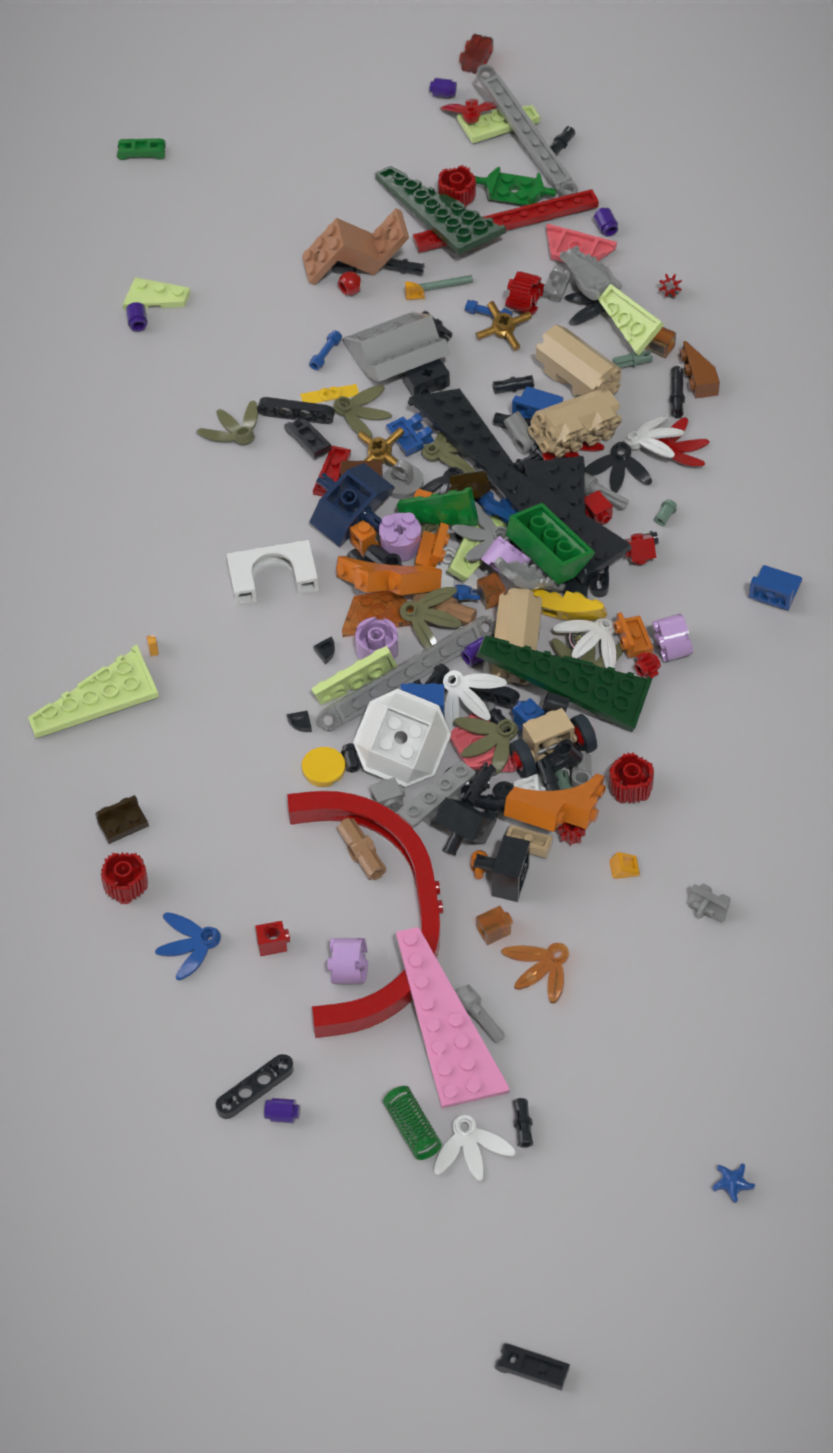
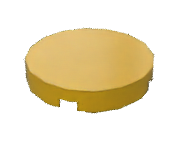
M318 747L312 749L304 756L302 760V773L310 784L318 787H328L343 778L345 774V760L336 749Z

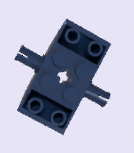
M365 463L348 469L336 482L325 472L321 474L323 478L320 476L317 478L316 483L326 489L327 492L320 498L309 521L314 528L339 548L350 538V527L362 520L369 523L370 526L379 532L382 519L374 511L395 489L392 484Z

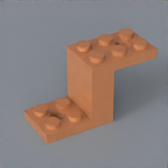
M395 208L373 233L336 218L302 255L309 283L316 285L338 260L375 275L409 239L402 211Z

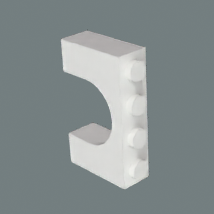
M309 540L226 554L236 605L257 602L253 579L261 569L269 566H281L288 569L294 576L298 595L319 591L318 577Z

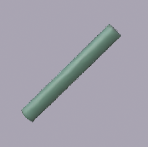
M468 275L419 285L424 291L473 283V277Z

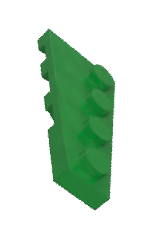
M471 487L458 492L457 490H452L447 494L439 495V493L431 494L430 497L418 496L401 499L397 503L399 513H413L419 523H444L447 525L477 526L479 523Z

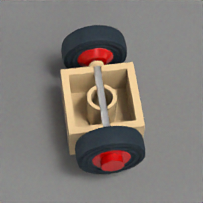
M563 708L549 711L546 715L530 719L524 723L523 739H517L509 744L512 764L522 778L535 775L536 762L555 751L557 744L564 739H569L573 743L576 742L581 751L593 752L597 749L595 730L584 714H579L569 719Z

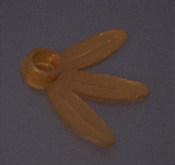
M553 943L548 949L518 945L505 947L501 950L504 956L517 961H539L519 977L514 985L516 990L534 985L550 971L548 977V997L550 1003H557L564 988L562 964L569 958V950L563 943ZM556 952H562L560 957H554Z

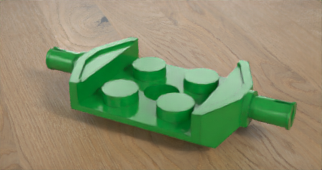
M498 166L488 177L475 176L476 184L484 185L490 200L530 205L538 203L544 195L556 197L557 189L545 188L540 173H537L536 178L502 173L501 167Z

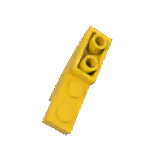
M543 588L531 590L534 592L533 596L537 599L538 596L542 598V615L561 620L588 621L606 618L607 611L601 601L587 599L579 592L572 593L566 591L562 597L556 592L549 593L544 591Z

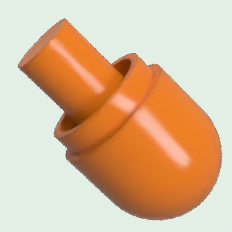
M477 850L471 855L470 867L475 872L474 877L482 879L484 872L487 870L474 868L475 858H477V853L484 856L488 855L485 851Z

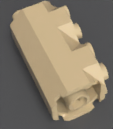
M554 325L542 336L544 339L543 343H538L536 346V359L544 364V373L561 384L570 383L572 385V394L575 396H581L598 389L616 393L621 387L619 383L621 380V368L564 326Z
M598 389L536 411L528 428L530 436L534 438L541 452H551L557 458L562 457L568 452L580 450L583 447L582 442L584 441L589 446H593L603 439H611L615 435L614 431L622 422L621 414L617 415V410L620 409L619 402L612 392Z
M512 588L508 590V594H500L495 638L510 641L509 643L524 647V645L530 646L532 650L537 651L541 627L542 598L538 596L537 599L533 596L534 592L530 589ZM491 664V674L505 679L507 683H519L522 685L529 683Z

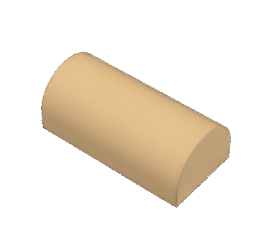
M510 824L506 833L507 836L530 841L531 855L548 858L553 836Z

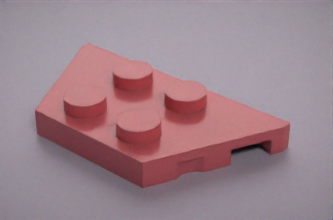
M548 223L546 225L550 257L555 261L563 262L560 258V252H566L569 248L572 249L575 246H579L581 253L585 255L590 254L591 257L595 256L597 262L617 248L616 241Z
M473 712L468 716L469 718L485 720ZM455 727L451 731L450 742L461 761L473 770L481 769L485 762L488 763V766L492 764L496 746L479 756L468 758L461 756L466 747L487 735L475 734L460 727ZM510 755L506 766L501 772L516 771Z

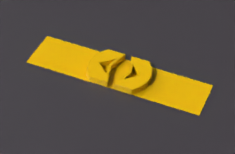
M357 384L341 387L333 386L329 387V389L322 388L318 391L301 393L300 396L302 402L319 403L336 400L342 396L353 397L359 391Z

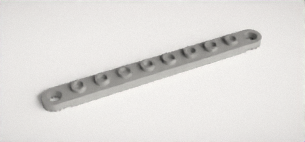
M487 64L479 66L476 75L478 81L553 188L557 189L558 195L562 197L578 193L577 185L573 182L572 177L500 75L496 73L493 66ZM482 72H488V73H490V75H488V76L486 75V76H485V75H483V74H481V73H482ZM564 189H571L572 192L567 194Z
M481 616L324 708L317 716L318 726L323 730H334L365 712L371 700L400 689L401 684L413 683L434 671L436 665L446 664L458 657L470 643L480 637L495 634V619L491 616ZM487 620L490 624V629L484 632L481 625L483 624L482 622ZM328 713L333 717V722L329 726L324 724L323 719Z

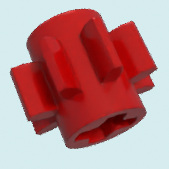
M665 274L666 280H659L663 284L659 291L664 290L666 292L665 297L669 293L676 297L675 291H682V288L678 287L682 280L677 281L675 279L676 274L672 278ZM673 280V285L676 287L668 290L666 282Z
M643 652L636 656L638 661L634 664V668L640 677L653 678L659 674L657 670L660 669L661 662L656 654Z
M563 822L562 826H558V834L561 835V842L565 841L571 846L577 842L581 843V836H585L586 829Z

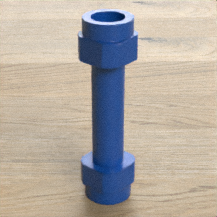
M467 300L465 311L475 314L478 312L493 316L488 307L479 305L478 301ZM503 308L502 311L499 310L500 313H508L513 316V312Z
M333 330L326 338L327 342L321 351L310 359L309 366L313 370L322 368L327 354L333 346L340 343L342 334L339 331Z

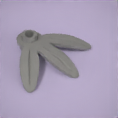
M476 502L475 505L479 518L478 525L483 529L467 525L452 526V530L466 539L484 541L467 553L465 558L468 561L480 560L498 536L508 543L511 540L506 535L507 528L503 526L496 527L490 516Z

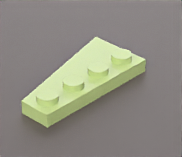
M533 105L521 106L533 124L540 122V116ZM499 109L491 110V113L481 114L479 120L475 123H467L462 114L457 115V121L472 144L514 131Z
M611 284L598 299L638 355L642 353L664 326L659 319Z
M495 514L494 516L489 515L496 527H508V524L503 522L500 517ZM477 524V526H473V527H477V528L483 529V528L480 527L478 524ZM463 537L447 571L465 582L483 563L482 559L468 561L465 556L473 547L484 541H474Z
M385 646L382 649H377L366 658L356 661L345 670L337 672L329 679L319 682L311 689L320 705L345 696L350 689L357 690L365 683L396 667L397 664L390 650Z

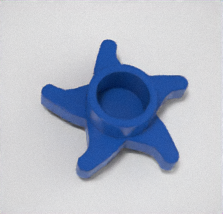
M455 585L457 592L452 596L453 598L458 600H480V595L476 594V591L472 590L471 586Z
M742 1163L740 1168L734 1171L722 1165L717 1166V1170L722 1174V1179L713 1186L712 1190L714 1192L724 1190L729 1194L733 1203H737V1194L741 1190L746 1191L755 1188L754 1183H748L743 1178L745 1164Z

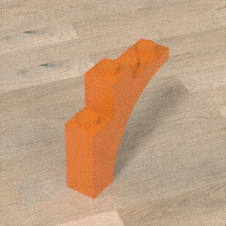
M338 556L336 566L337 577L355 584L354 588L366 593L388 590L398 595L432 592L441 588L442 570L431 565H386L361 561L347 556Z
M596 773L589 781L579 786L556 791L529 790L514 786L506 797L504 816L552 832L556 830L558 825H562L563 822L587 829L592 822L597 820L599 810L596 807L598 798H602L605 793L606 786L603 785L604 776Z

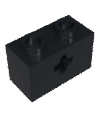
M439 358L403 372L404 385L411 396L430 394L450 386V372Z

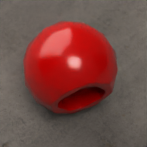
M348 271L340 276L338 285L343 294L353 296L361 290L362 280L357 273Z

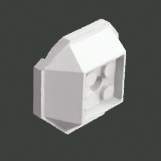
M396 689L369 702L353 743L365 771L384 779L395 777L398 784L408 787L435 776L450 740L451 732L439 705ZM405 732L408 738L404 744L396 742L395 737L397 733Z

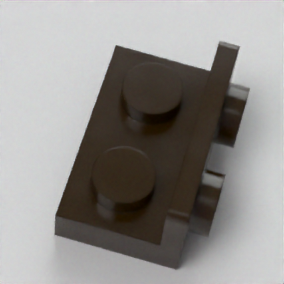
M478 471L452 475L449 477L451 486L443 494H447L452 490H457V492L464 491L465 488L471 487L474 498L481 497L491 491L487 472Z
M135 795L124 798L109 807H103L95 813L97 825L108 844L149 827Z

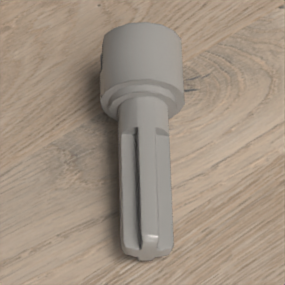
M585 473L586 496L599 490L611 504L620 509H626L629 503L627 498L598 484L597 478Z
M469 984L467 987L462 986L459 988L456 994L466 1012L472 1015L495 1043L503 1040L505 1037L504 1032L480 1005L481 997Z

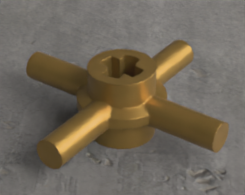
M494 301L489 302L487 306L495 319L491 327L476 332L477 339L480 340L495 334L501 339L507 338L514 351L520 349L521 346L513 332L516 325L532 319L531 313L526 312L512 318L508 313H500Z
M399 427L386 440L382 437L372 439L364 431L359 432L358 438L369 447V455L363 461L388 462L394 467L398 459L392 455L391 445L405 433L404 430Z

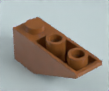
M683 341V350H680V360L685 363L684 373L685 376L689 377V390L693 391L695 399L718 396L720 381L715 366L687 341Z

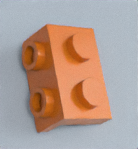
M441 523L436 534L423 531L415 560L416 566L431 565L436 567L438 562H443L446 550H443V547L447 546L450 534L447 533L449 525Z
M622 612L617 613L616 621L613 623L614 631L616 634H619L621 648L626 651L628 658L636 657L643 652H650L652 654L654 648L641 616L624 618Z

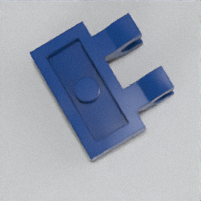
M419 413L408 420L403 416L386 425L390 435L399 427L404 430L405 433L396 443L406 457L423 449L424 444L434 442L431 436L433 431L429 426L424 428V425L421 423L423 418Z
M491 491L484 494L477 502L484 507L483 510L491 516L496 514L507 524L509 517L518 513L515 509L511 508V504L506 499L502 498L500 502L495 500L494 494Z

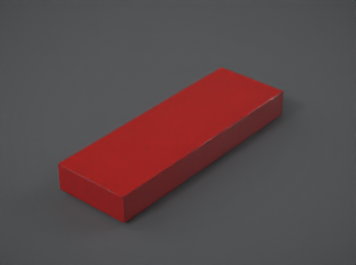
M332 445V450L329 451L319 476L323 478L321 474L325 472L336 482L341 477V461H349L351 449ZM316 483L313 488V495L322 497L327 490Z

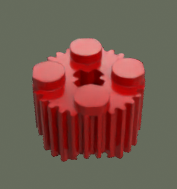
M463 165L458 166L457 169L455 167L453 169L449 168V170L448 168L442 169L438 179V194H446L463 203L466 208V205L468 206V203L471 204L476 196L475 175L471 173L470 168H467V166L463 167Z
M517 271L514 279H510L507 285V290H510V293L505 302L506 308L522 313L530 312L531 315H534L538 309V306L535 305L539 297L543 296L545 286L544 283H541V277Z
M629 752L627 754L623 753L621 758L619 757L618 761L615 760L612 763V767H610V792H612L615 800L620 804L626 802L629 804L633 802L635 804L636 801L639 803L640 800L646 801L650 797L654 781L653 764L646 759L643 760V757L639 758L634 752L632 754Z
M112 852L111 856L108 855V858L104 859L105 864L101 868V879L105 893L112 900L116 899L120 904H129L132 899L136 900L137 897H141V894H144V891L148 889L146 866L143 858L140 855L137 856L136 852L134 854H128V852L124 854L122 852L120 855L119 853Z

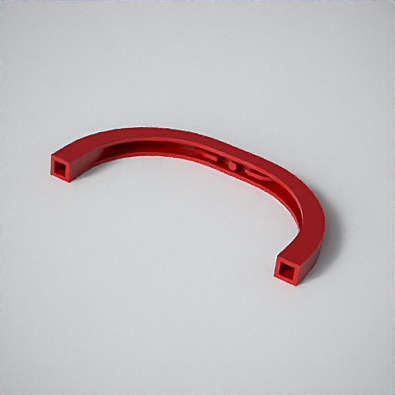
M309 791L287 794L290 825L320 821L342 822L346 818H354L359 826L383 836L400 851L414 876L422 925L421 932L437 959L440 948V914L443 913L442 900L437 899V894H440L439 881L434 879V872L427 849L414 829L391 809L359 795L339 791ZM405 969L384 988L366 997L349 1002L312 1006L315 1038L338 1036L365 1030L384 1022L405 1008L413 1000Z

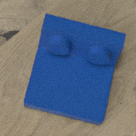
M527 386L521 397L514 396L512 400V414L519 411L522 417L532 418L536 411L563 402V397Z
M763 565L758 577L753 576L751 580L749 598L789 611L802 583V577Z

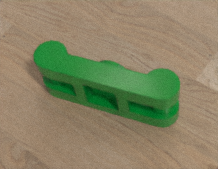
M161 138L120 139L118 141L117 158L120 160H126L128 157L164 159L166 141Z

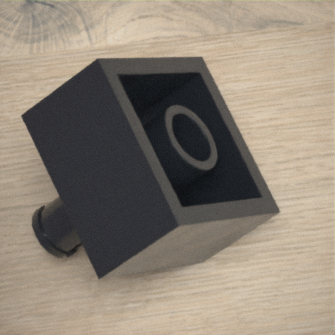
M445 797L434 819L436 823L452 832L443 850L456 856L464 838L471 842L485 844L497 822L496 819L465 802Z
M504 835L497 857L493 858L477 853L474 868L492 871L493 897L518 902L530 866V841Z

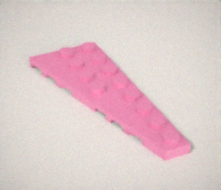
M419 927L396 932L441 1109L509 1093L510 1090L507 1082Z

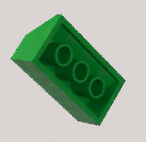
M543 503L509 517L506 535L558 585L575 578L595 554L581 538Z

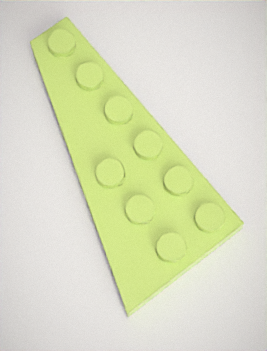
M135 645L129 653L124 656L120 655L115 659L114 663L108 667H102L78 683L77 688L71 692L66 691L59 700L53 704L48 703L30 715L28 720L35 738H39L158 698L159 695L138 646Z

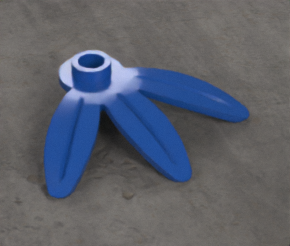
M166 912L163 914V919L174 930L192 938L162 945L155 950V954L170 957L192 952L176 973V979L182 980L200 967L207 955L208 949H212L220 943L221 933L214 927L208 926L202 929L196 923L181 915Z

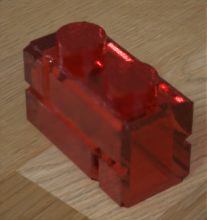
M473 34L471 39L466 41L465 51L461 52L459 56L462 71L477 74V68L482 66V64L488 63L493 52L492 37H482V35Z

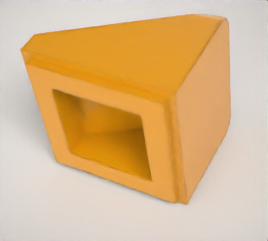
M617 852L609 860L612 878L614 879L640 875L636 855Z

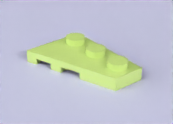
M135 277L123 302V310H126V307L133 302L144 304L145 309H148V306H160L161 308L185 307L191 291L189 287Z

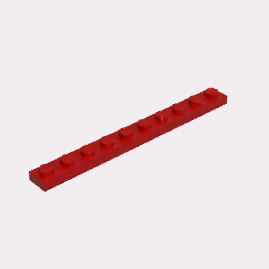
M593 189L483 217L486 219L489 217L493 219V223L499 226L503 224L506 230L597 208L599 207V200ZM432 230L412 234L418 253L448 246Z

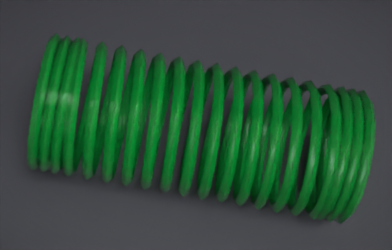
M402 1085L389 1091L383 1099V1104L388 1113H390L398 1130H400L408 1147H410L415 1159L425 1160L435 1155L441 1149L442 1142L434 1128H432L424 1111H422L418 1101H416L410 1087ZM407 1092L406 1094L401 1095L400 1097L396 1098L392 1103H390L392 1099H394L396 1096ZM437 1142V1144H436L433 1148H431L430 1150H428V1151H426V1152H423V1153H419V1152H421V1151H424V1150L430 1148L431 1146H433V1145Z

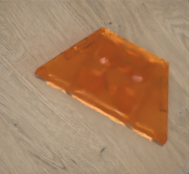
M388 590L354 596L342 628V637L355 635L358 625L371 617H376L377 620L388 619L394 623L396 628L411 626L412 622L404 620L400 614V608L407 600L402 595ZM409 608L407 612L412 613L414 608Z

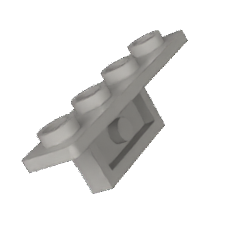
M458 761L399 811V817L412 827L417 826L421 821L429 827L435 823L434 819L445 797L461 800V788L475 777L476 772L463 761Z

